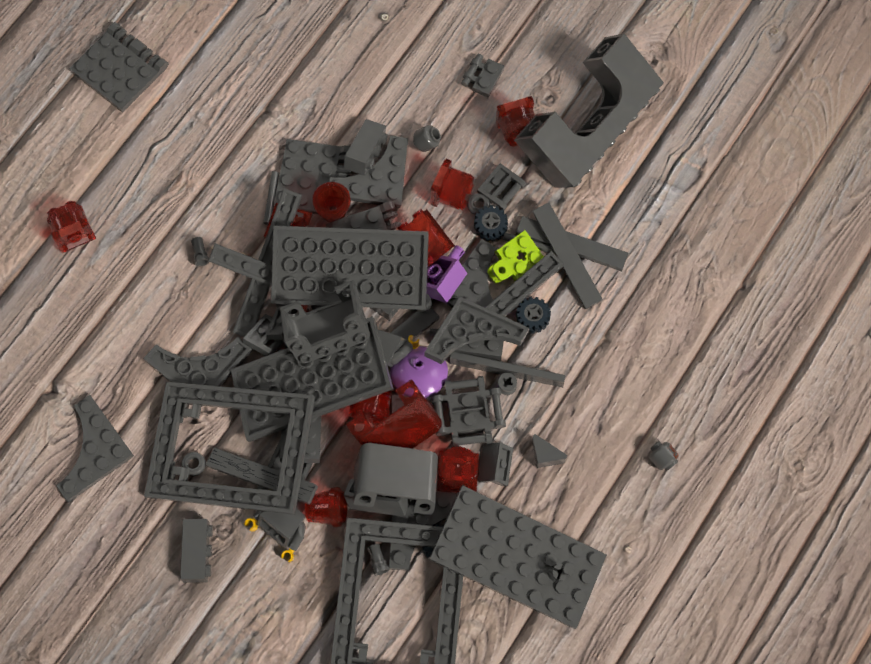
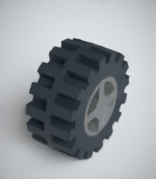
M490 205V208L485 206L483 210H478L474 219L476 234L480 235L481 239L485 238L488 242L489 239H492L493 242L495 239L499 240L501 236H504L508 227L507 215L504 214V210H499L497 206L493 208V205Z
M529 297L528 300L525 298L522 303L520 302L516 312L517 323L528 327L531 334H535L536 331L539 333L542 329H546L551 317L548 303H544L545 300L543 299L539 300V297H535V299Z

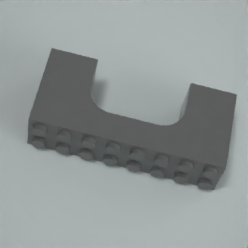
M625 34L604 37L582 62L599 82L602 88V101L576 133L571 131L556 112L536 114L514 139L555 188L578 186L582 181V177L593 169L595 162L604 156L607 148L614 145L615 139L626 131V126L638 117L639 111L649 104L651 97L655 96L664 84Z

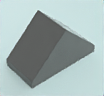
M533 435L532 446L537 468L564 464L568 455L538 435Z

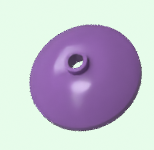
M419 346L416 349H412L399 363L390 367V378L394 387L406 396L412 398L429 397L440 391L445 385V380L448 377L447 363L444 361L442 364H439L424 357L427 347Z

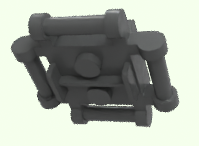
M478 376L477 379L453 382L445 380L446 395L431 397L437 423L436 435H451L453 448H459V445L483 442L487 444L493 443L491 430L506 427L500 401L501 389L492 388L485 390L483 376ZM479 387V391L452 394V389ZM490 397L493 400L495 421L493 422L489 420L486 399ZM442 403H447L450 427H445ZM484 432H485L484 435H476V436H468V437H460V438H458V436H460V435H468V434H476V433H484Z

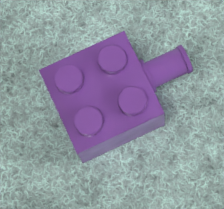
M455 245L448 257L433 252L428 254L427 294L430 298L447 303L467 275L466 270L459 262L465 253L464 249L460 246Z

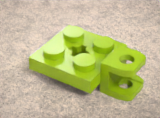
M524 230L495 251L500 260L488 268L487 274L494 283H499L510 276L516 281L544 256L526 230ZM517 252L524 254V261L517 259L519 255Z

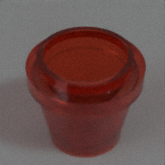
M324 183L313 194L314 209L327 222L344 218L350 208V193L340 183ZM335 206L336 209L330 210V207Z
M332 487L328 491L316 493L310 505L305 503L307 521L341 527L347 518V501L344 497V491H341L340 487Z

